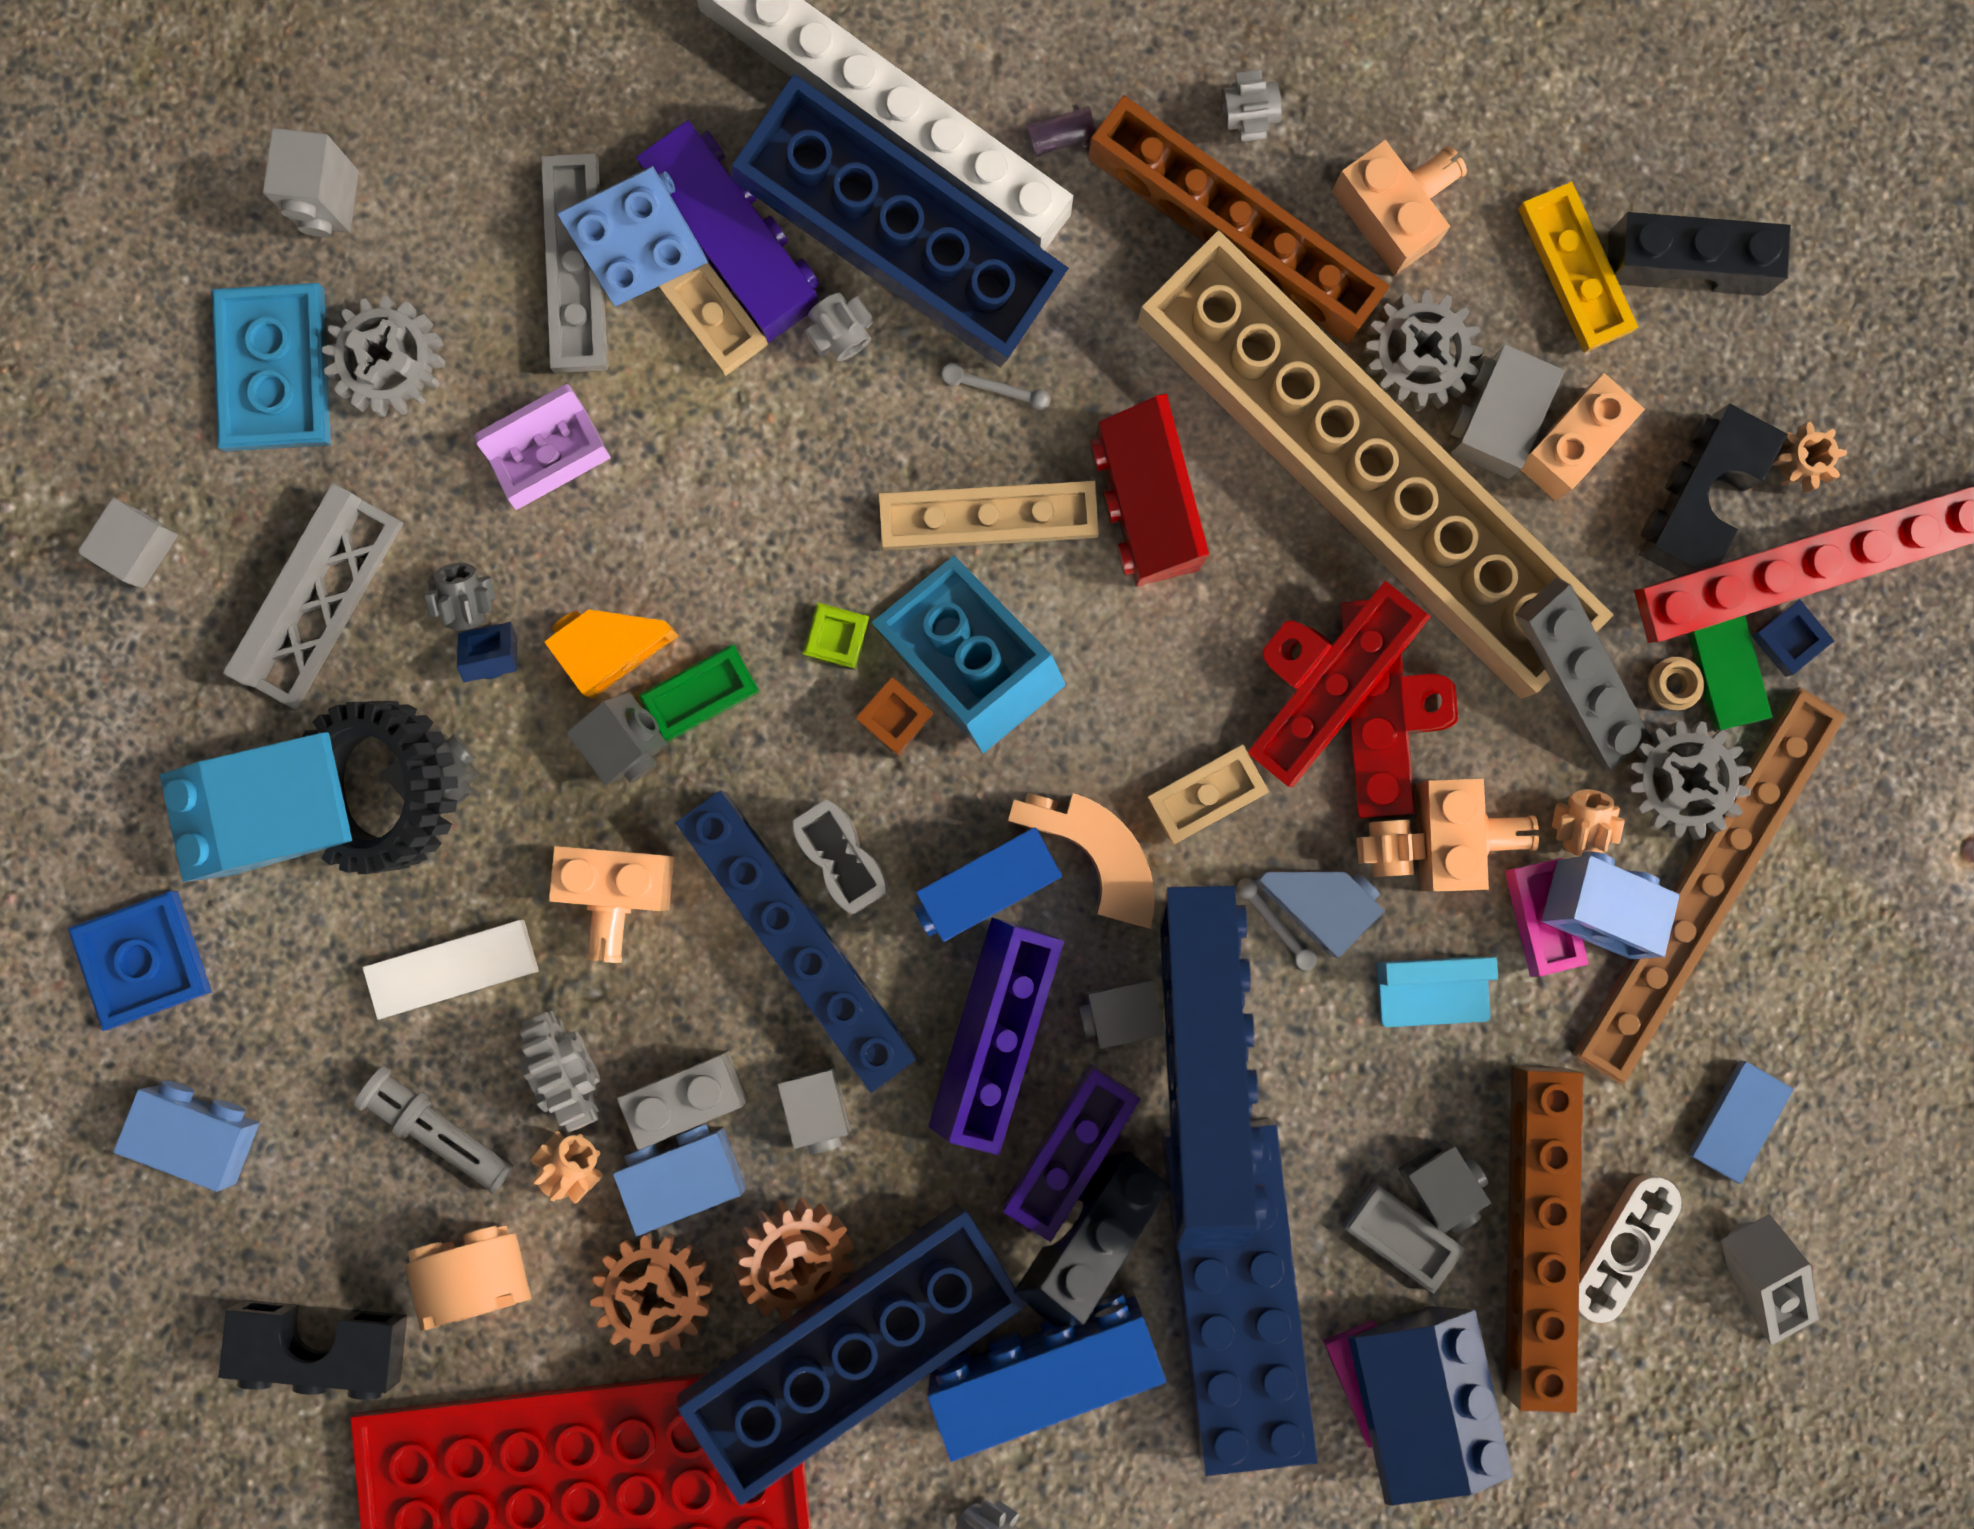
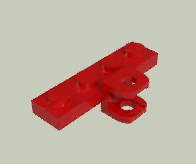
M1384 581L1335 643H1332L1319 631L1291 620L1284 622L1265 646L1262 654L1268 666L1298 690L1250 748L1248 754L1287 787L1293 788L1432 616L1389 582ZM1300 643L1301 653L1298 658L1293 659V648Z
M1369 600L1341 603L1343 632ZM1401 654L1350 717L1359 818L1416 814L1409 733L1442 731L1453 727L1459 721L1455 683L1448 677L1439 674L1404 676ZM1432 694H1439L1442 698L1440 708L1435 712H1427L1425 700Z

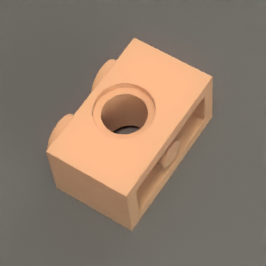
M1603 373L1585 388L1531 448L1521 471L1554 501L1558 500L1574 489L1641 415L1645 408L1609 376Z

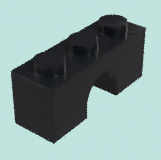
M1627 212L1609 231L1607 259L1619 285L1659 288L1663 283L1673 279L1703 278L1712 280L1711 292L1765 296L1788 279L1791 225Z
M1730 403L1713 415L1706 413L1691 435L1690 442L1696 445L1687 462L1682 460L1678 463L1666 483L1665 489L1670 491L1671 494L1663 509L1656 508L1647 519L1641 531V537L1647 540L1639 555L1678 576L1721 563L1738 529L1720 520L1712 511L1709 503V492L1713 482H1726L1742 491L1762 483L1788 434Z
M1130 1151L1104 1157L1075 1204L1082 1211L1073 1226L1056 1243L1042 1247L1013 1293L1054 1327L1084 1324L1171 1186Z
M243 1300L225 1312L218 1378L235 1379L239 1388L260 1390L270 1388L272 1383L293 1385L292 1391L298 1394H323L327 1391V1388L348 1390L347 1396L353 1399L373 1400L381 1398L382 1393H387L401 1381L407 1315L352 1310L337 1320L335 1341L330 1351H317L308 1347L299 1336L297 1329L299 1305Z

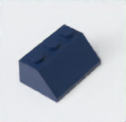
M1429 1306L1348 1337L1384 1503L1386 1505L1394 1506L1473 1495L1513 1477L1476 1310Z

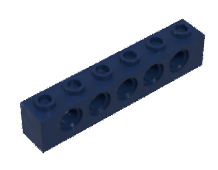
M719 790L675 822L870 1093L916 1061L918 1057L916 1051L727 792Z

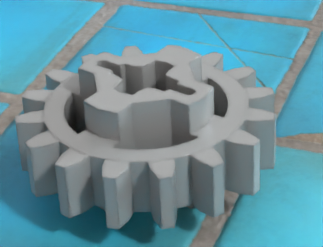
M1424 290L1418 302L1414 304L1413 299L1408 293L1402 294L1397 301L1398 310L1387 303L1379 312L1383 322L1372 321L1366 331L1376 340L1366 342L1362 348V354L1375 358L1365 369V373L1368 376L1379 374L1382 381L1378 386L1385 392L1390 388L1395 391L1394 401L1398 405L1407 397L1412 398L1414 410L1421 411L1425 407L1428 398H1431L1432 403L1437 409L1442 408L1448 402L1447 392L1453 397L1458 398L1466 390L1462 380L1472 381L1479 372L1469 362L1478 360L1483 355L1484 348L1471 345L1470 342L1481 332L1480 327H1465L1463 321L1470 311L1467 308H1463L1457 313L1449 310L1452 302V297L1446 295L1439 304L1432 303L1430 290ZM1417 318L1429 319L1437 323H1422ZM1390 336L1392 337L1390 342L1396 348V362L1393 364L1388 352ZM1451 338L1456 347V360L1449 354ZM1424 344L1427 345L1431 350L1429 354L1421 358L1415 355V348H1420ZM1407 379H1425L1428 384H1418Z
M389 296L382 297L379 308H375L366 298L361 299L360 314L355 316L345 308L341 313L347 322L343 328L330 325L328 331L337 341L335 345L322 347V353L335 360V363L324 369L325 375L332 380H340L334 388L335 392L344 399L352 397L351 405L361 412H364L371 403L372 411L379 417L386 416L389 405H392L401 415L407 414V400L413 398L423 405L427 401L421 389L425 385L438 388L440 385L431 375L432 368L445 367V361L432 351L444 345L443 341L436 333H428L434 324L424 314L416 317L417 310L409 302L405 301L397 310L395 302ZM411 334L417 345V361L412 359L409 350L413 343V340L410 338ZM380 352L384 354L392 353L388 362L382 359L376 361ZM352 353L355 354L358 363L354 373L351 366ZM403 382L400 385L389 389L391 385Z
M1677 721L1671 725V737L1661 728L1650 733L1655 746L1653 747L1645 743L1639 744L1634 751L1643 759L1642 763H1632L1626 768L1628 773L1638 776V783L1626 788L1627 794H1640L1642 802L1634 809L1636 815L1650 811L1654 816L1649 828L1654 831L1667 823L1670 825L1669 834L1672 839L1681 838L1686 828H1689L1693 840L1704 838L1706 835V824L1715 833L1725 830L1727 827L1722 815L1724 814L1732 818L1740 816L1743 811L1734 800L1735 798H1744L1751 794V789L1739 785V778L1751 773V767L1737 766L1734 761L1743 752L1742 747L1737 746L1727 750L1723 746L1727 732L1721 730L1711 737L1706 736L1707 725L1706 722L1702 721L1696 723L1690 733L1687 732L1683 721ZM1678 745L1697 747L1688 757H1680L1674 752L1669 753L1666 751ZM1717 763L1722 773L1723 785L1718 783L1715 768ZM1692 770L1695 775L1691 782L1696 788L1684 791L1681 786L1685 779L1678 773ZM1653 775L1659 778L1662 793L1660 798H1658L1654 789ZM1690 803H1695L1701 808L1706 807L1709 809L1708 812L1700 816H1683L1679 814Z
M546 1011L522 1022L523 1029L520 1030V1035L525 1042V1045H522V1050L526 1057L520 1060V1067L523 1076L527 1079L535 1095L536 1103L540 1109L550 1113L555 1111L559 1125L561 1127L565 1125L568 1132L575 1131L597 1121L599 1118L596 1112L600 1111V1108L594 1097L597 1096L595 1084L600 1082V1077L580 1034L576 1030L565 1032L560 1017L556 1019L553 1011Z

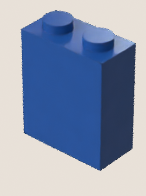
M1034 827L916 892L922 903L914 906L913 910L928 937L938 932L942 941L945 942L1063 876L1038 830Z

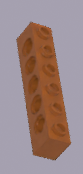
M1123 95L1092 136L1089 161L1203 243H1206L1219 230L1303 313L1348 346L1389 289L1390 285L1127 96Z
M1511 1066L1504 1395L1520 1411L1577 1413L1584 1073L1566 1067Z

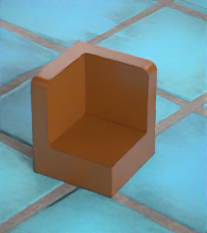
M891 677L856 719L863 728L895 756L900 758L906 751L905 747L933 717L934 713L896 679Z

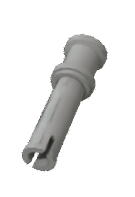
M383 1065L378 1069L359 1093L354 1102V1107L360 1111L365 1108L372 1111L393 1126L392 1133L397 1137L407 1138L411 1135L445 1159L446 1162L487 1188L494 1195L511 1173L514 1165L507 1163L470 1134L464 1132L430 1108L432 1101L429 1100L427 1094L421 1092L417 1095L391 1077V1069ZM385 1093L387 1096H389L397 1103H399L401 1105V1108L398 1109L397 1107L392 1105L390 1102L385 1100L382 1097V1095ZM420 1121H425L432 1127V1130L429 1131L419 1124ZM441 1136H446L480 1161L479 1164H476L443 1141Z

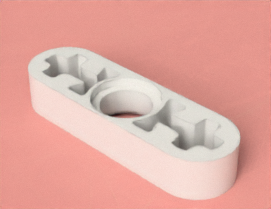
M1644 1174L1634 1178L1626 1187L1580 1265L1579 1313L1587 1319L1597 1323H1605L1615 1319L1622 1312L1680 1213L1681 1196L1678 1189L1670 1181L1656 1175ZM1659 1187L1661 1188L1658 1198L1664 1202L1663 1207L1660 1211L1650 1208L1641 1221L1652 1227L1648 1234L1641 1228L1625 1222L1629 1214L1640 1220L1647 1209V1204L1641 1200L1642 1194L1645 1191L1655 1193ZM1621 1233H1632L1639 1244L1636 1257L1627 1263L1616 1262L1611 1254L1612 1241ZM1602 1261L1609 1268L1624 1275L1620 1282L1609 1276L1602 1290L1609 1296L1607 1302L1604 1305L1595 1302L1589 1309L1591 1299L1585 1295L1586 1289L1590 1285L1599 1288L1608 1275L1598 1269Z

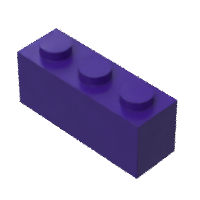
M1090 1063L1003 1201V1212L1047 1241L1052 1242L1141 1100L1139 1095Z

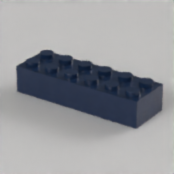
M793 74L732 164V181L1000 368L1009 359L1069 269V267L796 74Z
M1235 886L1167 887L1159 926L1176 1250L1245 1249L1253 1233L1259 1232L1260 1220L1266 1219L1264 1184L1254 1183L1256 1162H1261L1262 1134L1260 1126H1251L1250 1122L1252 1104L1258 1103L1257 1070L1247 1069L1248 1048L1254 1047L1255 1040L1254 1018L1252 1013H1243L1245 993H1249L1251 988L1249 958H1240L1241 939L1247 936L1246 906L1236 905Z
M1270 1118L1250 1119L1251 1126H1260L1262 1134L1261 1162H1256L1254 1183L1264 1184L1266 1219L1260 1220L1259 1232L1253 1233L1245 1249L1176 1250L1170 1129L1161 1130L1166 1181L1171 1186L1168 1190L1198 1454L1205 1476L1318 1464L1277 1124Z
M955 1203L676 1395L677 1408L741 1506L1027 1305L1013 1293L1015 1290L1014 1284L967 1211Z

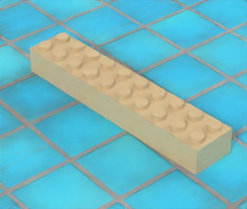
M1219 230L1141 307L1137 324L1520 699L1538 693L1551 679L1515 614L1557 577L1572 585L1596 633L1614 616Z

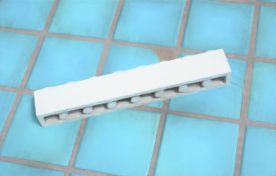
M696 0L700 12L790 77L796 74L1043 250H1046L1071 216L1073 195L806 1Z

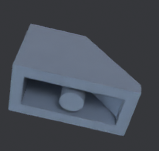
M1262 872L1254 879L1256 884L1330 957L1339 958L1385 912L1375 902L1380 893L1358 872L1352 877L1346 872Z

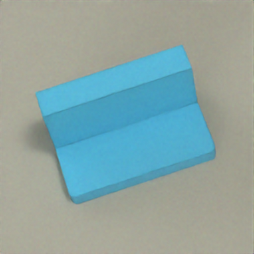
M1471 956L1376 962L1380 1023L1384 1027L1487 1022L1491 1018L1488 980H1498L1497 957Z

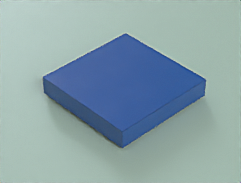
M169 891L67 928L102 1031L115 1029L212 993L178 891Z

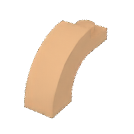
M1027 793L1025 802L1013 801L1008 823L1029 829L1036 827L1040 832L1067 839L1080 847L1090 858L1099 881V897L1095 914L1151 929L1155 901L1151 871L1140 844L1119 818L1100 804L1074 793L1070 797L1066 814L1056 811L1058 801Z

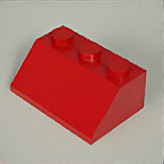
M1165 393L1154 396L1099 421L1096 431L1097 438L1090 440V449L1097 472L1106 470L1111 490L1103 492L1109 521L1111 524L1120 523L1124 538L1123 543L1117 544L1121 568L1124 575L1133 574L1136 587L1197 572L1210 555L1168 396Z

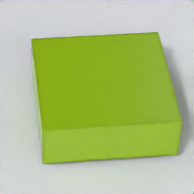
M817 602L803 655L856 670L870 617Z

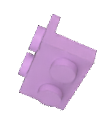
M568 384L543 395L536 401L494 422L474 435L477 445L489 460L507 499L515 510L611 458L587 411Z

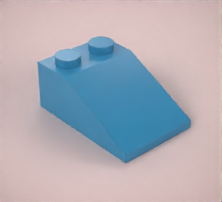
M955 555L871 622L950 719L983 754L1066 686L1052 654Z
M319 733L212 758L159 774L182 882L233 876L352 841L329 733Z

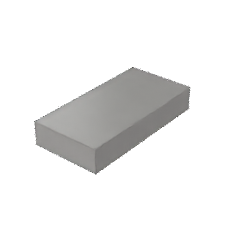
M1374 1181L1341 1225L1433 1294L1466 1250Z

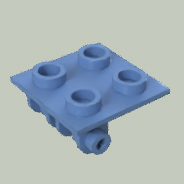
M653 166L557 213L615 307L692 271L709 261L670 194L675 192V186L670 175L666 171L657 174Z

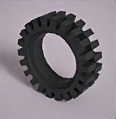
M398 701L346 702L344 705H335L328 708L329 714L318 715L312 721L317 730H305L302 737L329 733L352 841L326 848L321 859L329 865L340 864L339 870L343 872H357V874L410 868V865L420 864L427 859L425 853L435 852L442 844L436 835L448 834L452 826L451 822L440 815L456 812L458 801L445 798V789L458 788V777H444L443 768L455 764L452 752L437 753L436 749L447 742L442 732H428L434 722L427 715H416L417 708L409 704L399 705ZM370 736L381 740L394 752L403 772L405 787L404 804L400 818L393 828L382 837L371 835L356 824L345 799L344 775L347 760L355 746Z

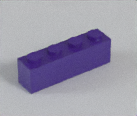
M687 120L635 157L642 171L653 166L657 174L666 171L670 175L675 186V192L670 194L709 260L708 263L768 343L806 317L810 310L819 303L816 291L814 290L820 286L817 277L802 258L795 263L783 248L789 241L776 221L770 215L762 220L751 205L757 201V198L732 181V177H730L720 161L726 158L725 154L707 130L699 135L690 121Z
M994 917L991 918L928 1125L930 1129L947 1142L997 1155L1000 1154L1064 944L1063 940L1036 929Z

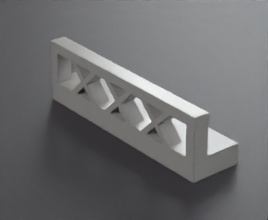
M332 483L223 674L241 684L254 687L297 710L404 523ZM361 512L385 525L374 545L355 550L350 531ZM344 544L346 553L337 555ZM366 557L362 566L360 567L358 559ZM349 561L353 576L350 587L346 592L328 596L324 581L327 571L331 566ZM317 591L319 599L311 601ZM340 603L333 614L331 605ZM322 608L327 626L319 639L302 643L297 627L303 613ZM290 638L292 646L284 648ZM313 650L308 660H306L304 652ZM295 655L300 674L289 692L266 680L276 660Z

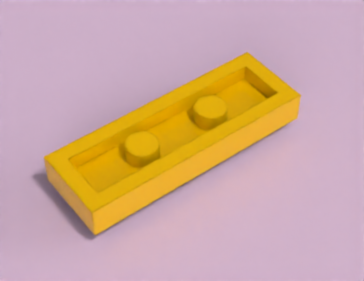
M1571 181L1523 202L1518 208L1519 213L1583 353L1635 331L1638 328L1637 322L1573 182Z

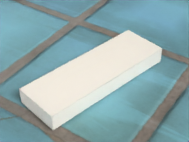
M524 920L511 922L363 967L377 1020L539 972Z

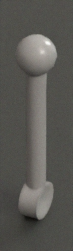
M956 363L947 364L942 371L943 380L949 386L955 387L964 383L1030 402L1031 406L1036 410H1043L1050 404V395L1043 389L1031 392L964 373L961 366Z
M1243 878L1239 880L1236 886L1237 894L1241 898L1251 901L1295 955V965L1305 971L1313 969L1317 963L1316 954L1312 950L1303 949L1257 893V884L1253 879Z

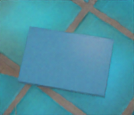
M319 283L212 289L218 448L228 452L330 446L328 376L324 372L328 362L327 356L322 353V347L327 346L324 287Z

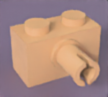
M1385 139L1342 170L1331 191L1394 276L1436 247L1450 228V225L1430 198L1467 173L1466 165L1461 157L1452 163L1451 158L1456 156L1458 152L1451 146L1447 145L1441 149V152L1411 172Z
M1484 779L1428 780L1415 784L1417 833H1425L1427 859L1419 860L1420 891L1489 890L1487 859L1489 851H1536L1538 849L1539 835H1516V831L1539 830L1536 816L1488 818L1485 813Z
M554 846L549 902L587 905V910H592L589 949L586 960L622 963L621 950L625 913H631V909L670 910L674 857Z

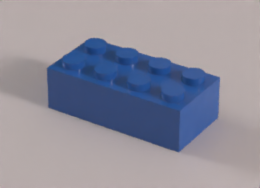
M1117 1293L1100 1299L1094 1307V1311L1090 1313L1082 1325L1054 1327L1047 1320H1044L1040 1323L1042 1330L1022 1338L1018 1331L1001 1335L988 1343L989 1350L970 1357L966 1350L961 1351L938 1367V1369L931 1372L927 1397L950 1462L1167 1383L1136 1296L1125 1299L1122 1293Z

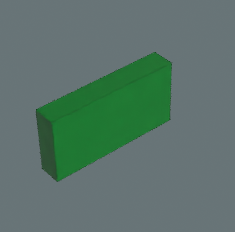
M1745 615L1688 633L1695 663L1703 675V693L1714 732L1773 718Z
M731 644L639 694L638 697L645 710L657 721L659 733L669 743L761 692L736 646Z

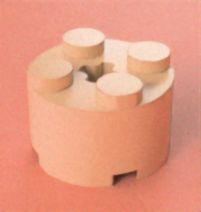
M493 1226L463 1235L465 1246L456 1248L454 1241L443 1244L438 1242L408 1251L410 1263L405 1264L420 1332L532 1299L516 1233L509 1234L507 1226L498 1228Z

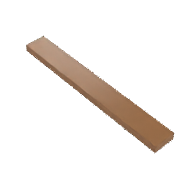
M1801 687L1792 690L1747 764L1748 767H1751V773L1739 778V785L1751 789L1750 796L1735 798L1734 800L1742 809V814L1735 818L1723 814L1722 817L1727 828L1717 833L1710 828L1707 830L1705 837L1701 840L1671 890L1680 894L1665 957L1629 959L1572 1053L1573 1056L1616 1083L1625 1084L1847 715Z

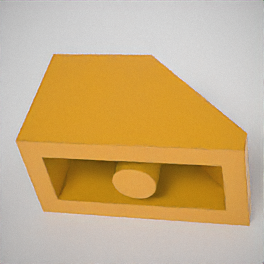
M588 609L583 614L575 610L565 615L551 628L555 634L544 642L582 695L593 699L675 640L679 635L671 625L663 620Z

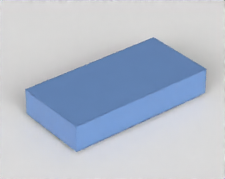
M1739 1060L1687 1155L1728 1179L1742 1184L1794 1089L1752 1064Z

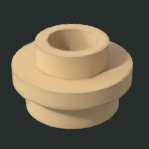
M1670 657L1660 661L1653 667L1648 677V691L1651 698L1658 706L1669 711H1681L1692 707L1698 702L1703 693L1704 679L1700 669L1695 663L1683 657ZM1670 675L1677 676L1682 683L1681 691L1678 694H1673L1667 689L1666 681Z

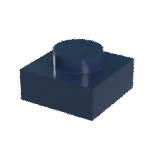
M1800 599L1788 604L1751 635L1785 677L1794 675L1834 642V639Z
M511 622L458 633L457 669L463 683L483 678L494 679L503 674L517 671V636Z

